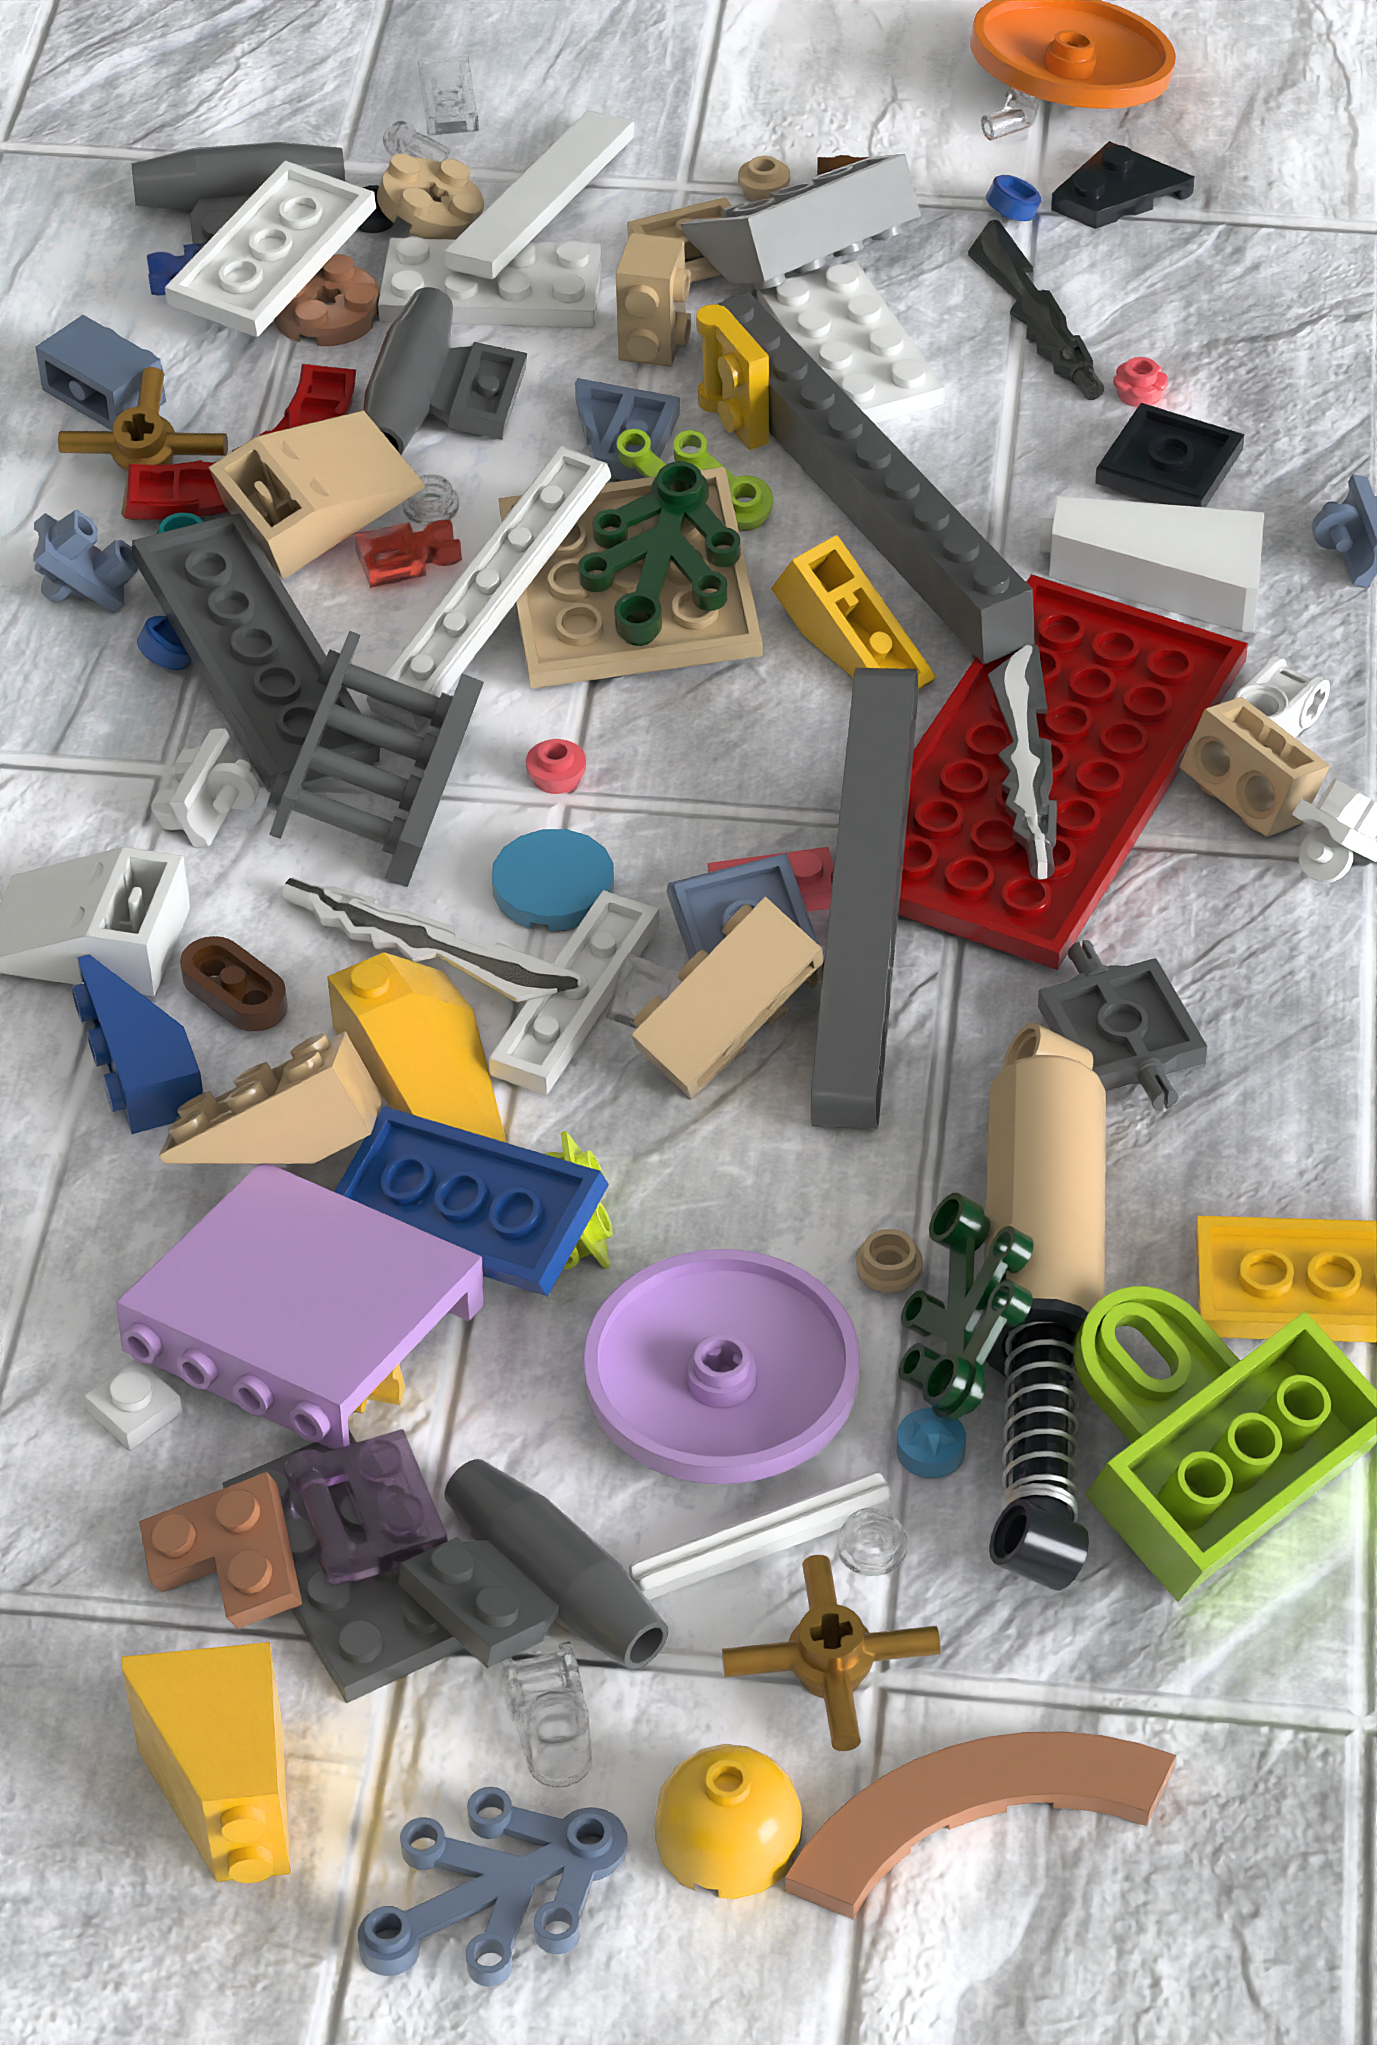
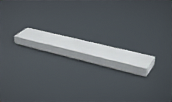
M587 110L444 251L445 268L486 279H494L634 138V120Z
M560 446L384 676L438 697L441 696L442 692L447 693L611 478L608 464ZM367 696L366 698L371 711L417 731L427 719L373 697Z

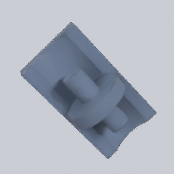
M1352 474L1348 481L1349 492L1346 499L1341 504L1334 501L1327 502L1323 506L1322 511L1313 519L1311 527L1315 541L1321 547L1337 549L1342 553L1353 585L1369 588L1377 574V496L1373 493L1368 477Z
M77 509L59 521L44 513L34 522V530L38 532L39 539L33 554V561L36 562L34 569L44 576L41 585L42 595L54 603L62 601L69 594H72L79 600L87 596L112 614L124 605V585L138 571V567L132 558V547L120 539L113 541L103 551L95 547L97 527L92 519Z

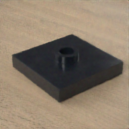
M1140 403L1097 466L1095 483L1159 504L1206 508L1241 454L1245 434Z

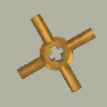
M147 367L142 371L137 407L123 411L116 418L113 424V431H60L58 435V449L60 453L111 454L115 463L127 471L128 474L129 464H172L174 455L226 456L228 452V437L226 433L175 432L170 422L159 415L165 374L159 368ZM126 477L124 497H123L122 510H121V514H122V516H123L124 518H125V503H126L127 477Z
M812 1555L802 1562L810 1611L804 1615L801 1622L793 1630L789 1641L723 1648L722 1663L724 1677L792 1670L807 1691L817 1697L824 1698L832 1747L837 1751H850L857 1748L861 1743L853 1691L857 1689L861 1681L868 1675L873 1662L939 1655L941 1651L939 1631L937 1626L870 1633L854 1611L837 1604L830 1559L825 1555Z

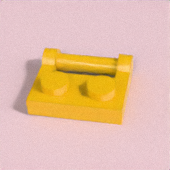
M718 304L705 305L696 314V328L698 333L702 335L703 382L698 386V405L705 411L717 412L725 429L730 433L734 432L749 450L769 443V356L727 308Z

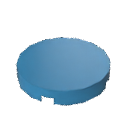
M542 829L521 835L503 847L493 863L492 891L500 911L515 923L528 928H532V922L547 924L548 931H565L578 927L603 890L612 892L614 889V863L605 847L588 835L568 829Z

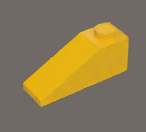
M838 535L792 559L771 587V590L803 636L851 677L854 678L856 667L917 669L918 690L929 685L937 678Z

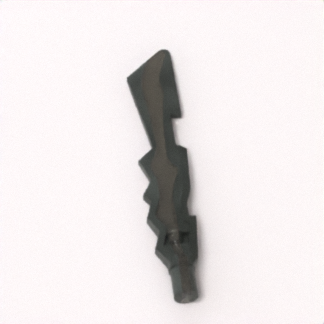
M990 220L969 249L968 256L1017 300L1010 309V315L1027 325L1026 339L1036 342L1037 353L1052 361L1054 372L1077 385L1086 399L1095 400L1099 398L1104 392V385L1094 372L1093 359L1080 335H1073L1067 327L1066 316L1050 290H1037L1026 273L1033 272V266L1001 222Z

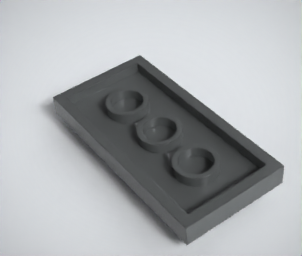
M350 1431V1449L345 1454L339 1453L318 1442H313L222 1483L223 1488H226L265 1472L278 1483L302 1599V1605L291 1608V1611L346 1703L465 1649L454 1636L398 1585L401 1563L425 1552Z

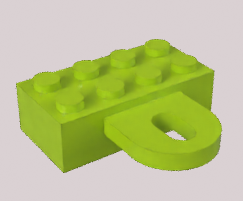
M1131 1286L1109 1293L1094 1305L1078 1330L1074 1345V1361L1079 1379L1091 1398L1132 1443L1107 1462L1085 1493V1496L1177 1602L1181 1601L1372 1449L1377 1443V1390L1306 1311L1242 1360L1232 1352L1191 1305L1168 1291L1154 1287ZM1129 1326L1138 1330L1165 1359L1170 1368V1377L1167 1379H1155L1148 1376L1118 1343L1115 1336V1328Z

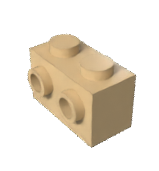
M630 233L616 270L619 360L672 367L679 345L687 346L691 332V314L686 313V301L689 295L691 274L689 269H685L684 239Z

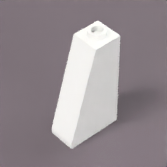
M1056 496L1054 519H1042L1040 553H1050L1049 577L1240 632L1254 633L1264 512Z

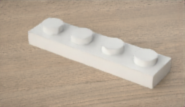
M603 890L553 963L580 974L582 984L578 986V983L569 980L543 978L537 988H557L558 993L529 999L489 1057L490 1075L548 1095L658 929L659 908Z

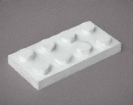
M284 161L166 285L165 293L168 305L258 337L376 209L374 192Z
M421 237L390 238L378 302L379 322H394L416 290L432 287L443 291L451 299L453 304L452 324L594 328L603 261L602 244L582 243L579 241L564 243L529 242L491 280L445 268L444 251L455 240L423 239Z
M857 261L834 265L828 269L794 278H786V282L778 286L757 290V301L875 424L944 405V385Z

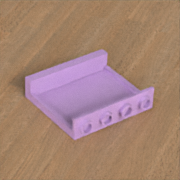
M258 1164L116 1302L122 1351L130 1354L141 1363L154 1365L185 1380L196 1389H205L233 1402L252 1415L263 1416L295 1431L307 1441L318 1442L339 1453L345 1454L350 1449L348 1417L447 1312L470 1321L484 1306L482 1257L272 1164Z

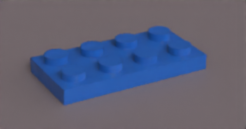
M383 1106L376 1118L371 1135L364 1138L334 1192L481 1256L484 1277L548 1297L609 1184L599 1170Z

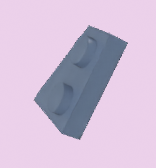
M577 378L575 382V401L590 457L607 463L611 478L623 481L645 478L635 468L626 467L620 462L617 454V439L622 432L628 429H640L650 437L651 451L661 458L680 415V397ZM630 445L625 450L629 452H638L643 447L639 445Z

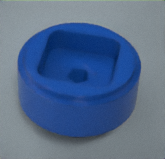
M1000 175L993 179L986 194V200L1004 218L1030 221L1034 218L1040 206L1041 196L1028 182L1015 176Z
M153 616L146 620L137 638V646L141 653L151 662L166 669L183 670L189 667L192 660L166 616Z

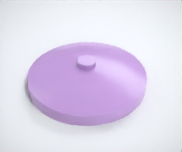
M712 1249L688 1252L669 1257L640 1270L625 1280L603 1302L591 1323L585 1342V1388L592 1412L602 1430L624 1453L646 1467L670 1477L705 1484H736L757 1481L778 1475L807 1461L821 1451L843 1427L851 1413L858 1391L860 1360L858 1339L853 1323L841 1302L823 1283L805 1270L776 1257L751 1251Z

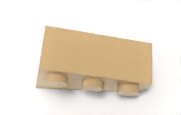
M766 896L754 908L749 904L741 907L725 924L722 933L726 937L710 954L705 950L696 953L678 974V979L682 983L665 1000L660 996L654 997L642 1008L633 1021L637 1029L631 1036L636 1049L690 1099L694 1098L746 1050L747 1045L745 1043L766 1021L774 1025L786 1014L787 1008L783 1003L804 982L813 989L823 979L824 961L822 948Z

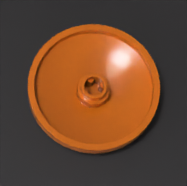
M992 0L981 7L976 13L970 37V48L973 56L993 77L1033 97L1074 107L1114 109L1149 102L1165 92L1170 85L1176 61L1174 47L1160 29L1143 17L1102 0Z

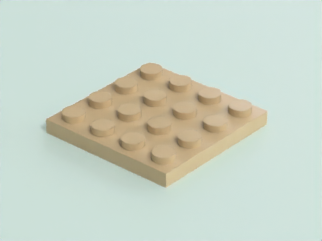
M725 467L700 470L709 485V497L706 504L725 527L731 528L739 534ZM655 477L606 483L516 601L530 689L763 656L762 636L742 543L740 559L734 565L717 567L707 560L705 538L685 517L680 532L710 569L721 573L726 578L727 602L722 608L714 611H705L698 608L693 602L691 583L671 560L659 597L662 609V629L651 643L643 646L631 645L621 638L616 631L614 607L623 595L635 592L646 558L615 572L612 586L602 592H590L580 585L578 563L586 554L593 552L602 553L608 550L600 547L594 541L592 524L594 516L600 511L606 509L615 510L651 493L652 482ZM522 495L498 498L501 522ZM659 515L629 527L628 539L655 527ZM607 527V528H605V529H603V530L613 531V530H616L617 528H615V527ZM720 545L716 548L727 549L730 548V546ZM594 570V571H591V572H589V573H590V574H600V573H602L603 571ZM705 589V590H703L702 592H705V593H713V592H716L717 590H716V589Z

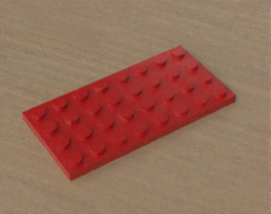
M1031 574L1026 583L1033 589L1034 644L1039 648L1047 702V714L1036 713L1039 737L1051 741L1053 784L1048 798L1049 800L1057 801L1056 845L1052 851L1055 871L1052 876L1046 879H1037L1031 875L1026 850L1013 837L1015 821L1005 811L1008 794L1002 791V783L1009 773L998 759V754L1012 744L1013 741L989 683L988 674L1018 651L985 665L976 657L913 751L898 915L1058 970L1066 958L1069 948L1077 940L1179 772L1180 763L1204 710L1221 703L1246 662L1248 643ZM834 870L831 873V883H833Z

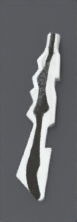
M294 877L289 878L283 887L282 897L284 900L314 912L323 926L341 928L351 940L372 942L374 949L398 948L413 962L439 957L515 1002L574 989L582 984L581 975L500 943H496L491 951L456 938L454 926L409 911L385 908L379 905L378 899L334 886H315Z

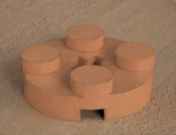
M335 254L274 319L275 325L282 334L297 342H300L299 334L307 337H316L317 346H337L352 342L366 335L373 327L372 318L376 314L379 316V287L369 273L354 266V260L351 257ZM326 302H331V303H334V304L326 305L325 303H326Z

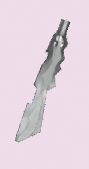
M1027 644L990 672L988 680L1013 741L1012 744L998 754V759L1009 773L1002 783V791L1008 794L1005 811L1015 821L1013 837L1026 850L1031 875L1037 879H1046L1052 876L1055 871L1052 851L1056 845L1057 801L1049 800L1048 798L1053 784L1051 741L1039 737L1036 713L1047 714L1039 648L1035 644Z

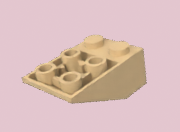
M365 411L257 436L209 467L225 507L232 515L241 514L267 559L282 579L293 574L425 488L424 482Z
M343 1032L329 1040L324 1033H320L294 1047L290 1052L293 1058L271 1069L267 1062L258 1064L239 1075L233 1081L236 1088L214 1098L211 1091L204 1092L180 1106L177 1110L180 1116L168 1128L170 1133L159 1156L164 1164H314L371 1135L383 1097L347 1033Z

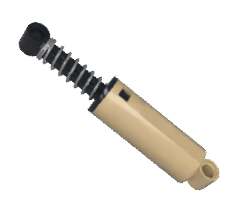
M1029 1023L1014 1036L1005 1054L1002 1071L992 1081L989 1090L985 1216L990 1220V1230L985 1240L984 1262L988 1257L989 1247L993 1238L1006 1226H1012L1030 1236L1034 1243L1033 1252L1027 1264L1017 1273L1005 1271L1000 1280L1002 1282L1009 1279L1031 1291L1033 1296L1031 1309L1023 1322L1018 1326L1012 1328L1006 1325L1003 1326L986 1358L990 1367L1008 1378L1004 1385V1395L1007 1402L1004 1405L1003 1414L1007 1422L1003 1428V1440L1006 1447L1003 1450L1002 1462L1006 1467L1002 1473V1485L1005 1492L1001 1500V1515L996 1521L991 1534L989 1552L994 1564L1049 1589L1060 1591L1067 1588L1078 1576L1084 1565L1089 1546L1088 1531L1083 1525L1075 1522L1078 1519V1503L1076 1499L1078 1498L1079 1490L1072 1482L1078 1475L1079 1466L1072 1459L1079 1450V1443L1073 1437L1079 1429V1421L1073 1413L1079 1407L1080 1400L1075 1392H1073L1079 1386L1080 1380L1075 1367L1074 1345L1078 1330L1094 1305L1104 1297L1106 1091L1098 1075L1092 1071L1093 1056L1087 1048L1037 1023ZM987 1306L982 1314V1319L987 1312ZM1011 1384L1015 1386V1393L1011 1395ZM1069 1396H1070V1397L1072 1398V1400H1073V1401H1072V1406H1071L1070 1408H1069ZM1011 1406L1014 1408L1013 1417L1010 1416ZM1068 1417H1069L1070 1420L1072 1421V1428H1071L1069 1431H1068ZM1010 1429L1014 1430V1438L1012 1440L1010 1439ZM1068 1440H1069L1070 1443L1072 1444V1450H1071V1452H1070L1069 1454H1068ZM1010 1451L1013 1452V1461L1011 1463L1009 1461ZM1068 1463H1069L1070 1466L1072 1467L1071 1474H1070L1069 1476H1068ZM1010 1473L1013 1475L1012 1485H1009ZM1068 1486L1071 1489V1494L1067 1492Z

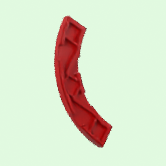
M302 364L296 392L284 412V417L271 431L266 430L259 436L349 414L355 388L356 369ZM198 460L166 465L129 464L125 519L164 520L166 517L176 513H191L202 517L228 511L209 470V467L214 463Z

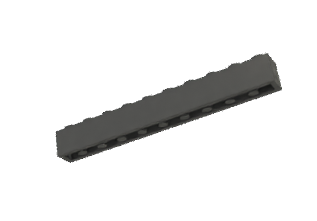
M749 292L729 297L723 302L718 303V305L724 306L730 311L769 356V433L981 663L985 665L1018 651L1027 644H1034L1033 589Z

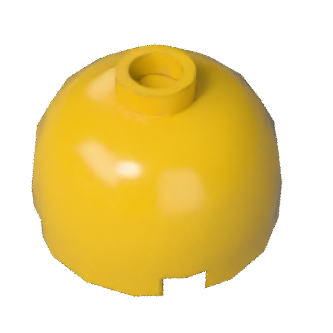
M720 1744L700 1749L675 1766L660 1789L654 1822L655 1842L662 1864L683 1886L695 1891V1883L706 1889L718 1890V1898L737 1899L764 1892L787 1875L793 1865V1856L801 1844L802 1810L792 1779L772 1758L748 1746Z

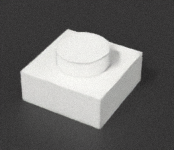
M135 1359L84 1395L87 1412L129 1451L183 1413L180 1395L144 1363Z

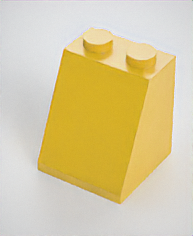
M270 1642L122 1656V1673L138 1752L216 1882L235 1880L240 1883H257L266 1880L270 1876L291 1874L283 1723Z

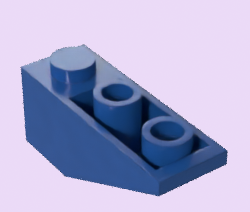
M90 954L78 957L82 983L71 986L72 995L80 1022L89 1020L93 1022L94 1028L87 1030V1037L96 1067L108 1065L110 1073L102 1075L111 1111H124L131 1134L174 1123L176 1118L180 1116L177 1112L178 1108L190 1099L203 1093L201 1073L184 1026Z

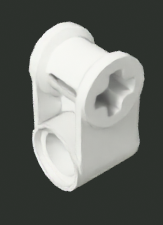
M1272 656L1265 662L1260 671L1244 687L1238 690L1235 699L1242 696L1296 738L1305 728L1310 727L1321 714L1328 699L1330 683L1327 679L1316 676L1314 679L1306 677L1287 668L1285 659Z

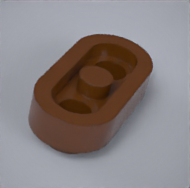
M219 936L204 937L189 944L182 952L180 965L185 988L233 1026L245 1031H262L275 1026L286 1015L288 1004L283 979L234 941Z

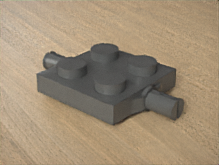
M1083 940L1082 947L1079 941L1074 943L1068 950V957L1073 962L1079 975L1069 982L1039 989L1038 1008L1050 1030L1087 1048L1092 1053V1071L1098 1075L1105 1091L1138 1083L1144 1088L1155 1110L1163 1111V1103L1166 1109L1171 1108L1177 1102L1178 1094L1173 1089L1166 1074L1205 1064L1207 1044L1157 958L1128 966H1106L1102 964L1094 950L1093 944L1089 940Z

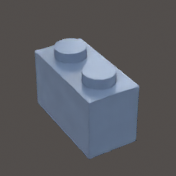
M81 315L35 347L42 390L113 431V424L116 418L123 411L137 407L142 371L147 367H155L163 371L160 358L156 357L151 351L140 348L118 335L111 328L104 327L85 315ZM164 383L160 406L166 402Z

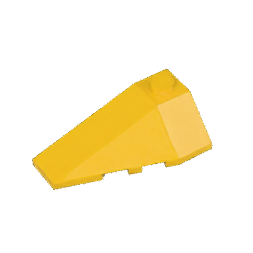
M383 952L327 976L333 1029L338 1035L343 1032L347 1033L378 1090L392 1109L507 1143L474 1010L444 971Z

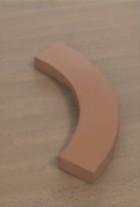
M1064 1731L1021 1732L989 1736L943 1748L914 1759L882 1776L853 1796L835 1812L805 1845L785 1876V1892L854 1919L866 1897L894 1866L911 1853L913 1845L943 1827L950 1830L976 1819L1007 1812V1806L1049 1803L1053 1805V1808L1093 1811L1148 1826L1175 1769L1176 1755L1137 1742L1103 1735Z

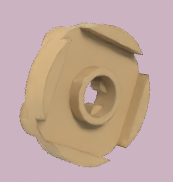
M396 154L391 158L377 191L378 204L386 217L395 223L398 215L404 221L412 224L409 233L423 239L456 240L484 210L483 196L478 187L469 179L471 174L469 168L454 159L438 162L426 158H414L407 154Z

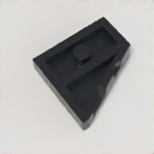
M1109 141L1052 192L1051 210L1096 229L1117 222L1121 217L1135 216L1153 210L1155 198L1174 193L1180 200L1189 198L1194 191L1195 176L1132 151L1126 146Z

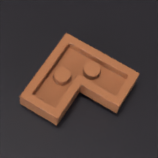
M267 1472L139 1521L149 1579L161 1593L217 1572L226 1618L237 1629L302 1605L278 1483Z

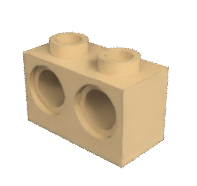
M1242 696L1204 710L1179 766L1180 769L1198 782V786L1202 791L1221 800L1241 816L1243 823L1247 827L1262 833L1266 837L1303 824V821L1293 816L1292 813L1301 799L1311 804L1313 803L1330 767L1327 762Z

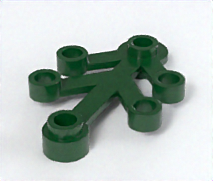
M678 461L665 465L659 470L653 480L651 493L615 510L606 509L597 513L592 522L594 541L600 547L608 550L602 553L593 552L586 554L578 563L580 585L590 592H602L612 586L615 572L646 558L635 592L623 595L614 607L615 628L618 635L634 646H643L651 643L662 629V609L659 597L671 560L691 583L693 602L698 608L705 611L718 610L726 604L728 599L726 578L721 573L712 571L680 532L686 517L705 538L707 560L717 567L732 566L740 559L741 543L739 534L735 530L725 527L706 504L709 497L708 482L701 471L691 463ZM659 515L655 527L628 539L629 527ZM607 527H615V528H617L616 530H613V531L603 530V529H605V528H607ZM720 545L730 546L727 549H718L716 547ZM594 570L603 571V572L600 573V574H590V573H589V572L594 571ZM705 589H716V590H717L716 592H713V593H705V592H702V591L705 590Z
M952 1193L945 1197L935 1209L929 1224L931 1240L950 1250L948 1311L945 1310L943 1301L923 1290H918L906 1301L901 1313V1323L904 1327L923 1337L934 1334L946 1341V1353L942 1356L920 1343L914 1344L904 1354L898 1371L901 1380L922 1390L923 1398L932 1405L934 1414L946 1421H955L964 1414L973 1412L978 1407L986 1390L983 1364L1003 1326L1006 1325L1012 1328L1022 1323L1028 1315L1033 1301L1032 1293L1028 1289L1009 1279L1000 1282L1005 1271L1010 1273L1019 1272L1027 1264L1033 1252V1239L1012 1226L1002 1228L995 1235L989 1247L988 1257L974 1281L975 1251L981 1247L988 1236L990 1220L984 1215L981 1205L960 1193ZM987 1306V1312L972 1337V1332Z

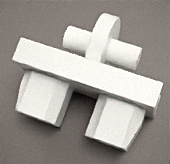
M226 728L210 729L200 748L182 749L174 763L175 775L180 784L177 789L159 790L151 803L152 811L163 830H184L193 847H209L230 809L244 810L250 808L259 795L260 788L258 781L251 773L252 766L249 762L238 760L233 755L228 744L230 736Z
M1333 778L1317 806L1303 799L1300 800L1292 815L1317 828V830L1306 836L1299 849V863L1305 874L1322 883L1334 882L1342 878L1349 871L1353 862V851L1377 862V841L1374 839L1377 835V801L1336 778Z

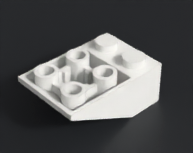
M120 847L12 875L0 902V973L77 985L82 983L77 958L90 954L142 995L155 997L190 910L183 855Z

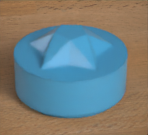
M923 1408L908 1414L901 1421L897 1430L896 1452L900 1463L909 1472L925 1478H938L954 1472L962 1464L966 1450V1431L959 1419L946 1421L935 1415L932 1408Z

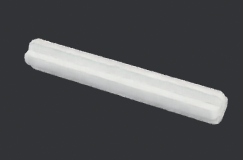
M871 1472L633 1561L629 1565V1576L649 1601L885 1512L891 1507V1492L882 1474Z

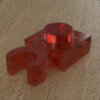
M451 520L432 522L423 531L413 532L410 522L354 534L356 553L370 588L426 576L425 564L428 563L449 566L462 561L461 542L459 539H454Z

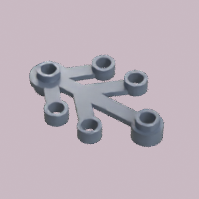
M484 1787L475 1791L470 1796L467 1803V1811L471 1830L477 1836L485 1839H495L505 1834L544 1847L524 1856H518L445 1837L443 1827L431 1818L420 1817L409 1821L400 1833L402 1857L410 1867L418 1870H428L437 1867L472 1876L475 1879L406 1911L394 1906H382L373 1910L363 1919L358 1929V1943L362 1962L370 1971L378 1975L394 1976L410 1969L417 1961L420 1939L495 1905L485 1932L477 1935L469 1942L466 1948V1963L468 1974L475 1983L487 1987L499 1985L506 1981L512 1972L511 1950L535 1886L561 1873L562 1877L554 1901L542 1905L535 1914V1939L538 1946L547 1953L564 1954L571 1951L580 1939L579 1917L592 1882L609 1876L625 1858L628 1845L627 1832L623 1823L613 1813L601 1808L587 1807L577 1809L561 1819L514 1807L509 1795L497 1787ZM488 1807H495L502 1811L499 1816L491 1819L478 1815L481 1810ZM587 1836L602 1838L595 1844H584L579 1841V1839ZM420 1838H430L435 1841V1844L428 1849L420 1850L411 1846L414 1841ZM554 1921H562L570 1926L568 1930L560 1934H552L545 1930V1927ZM393 1929L400 1931L397 1936L391 1939H381L376 1936L377 1933L384 1930ZM486 1953H495L502 1957L501 1961L493 1966H483L477 1962V1959Z

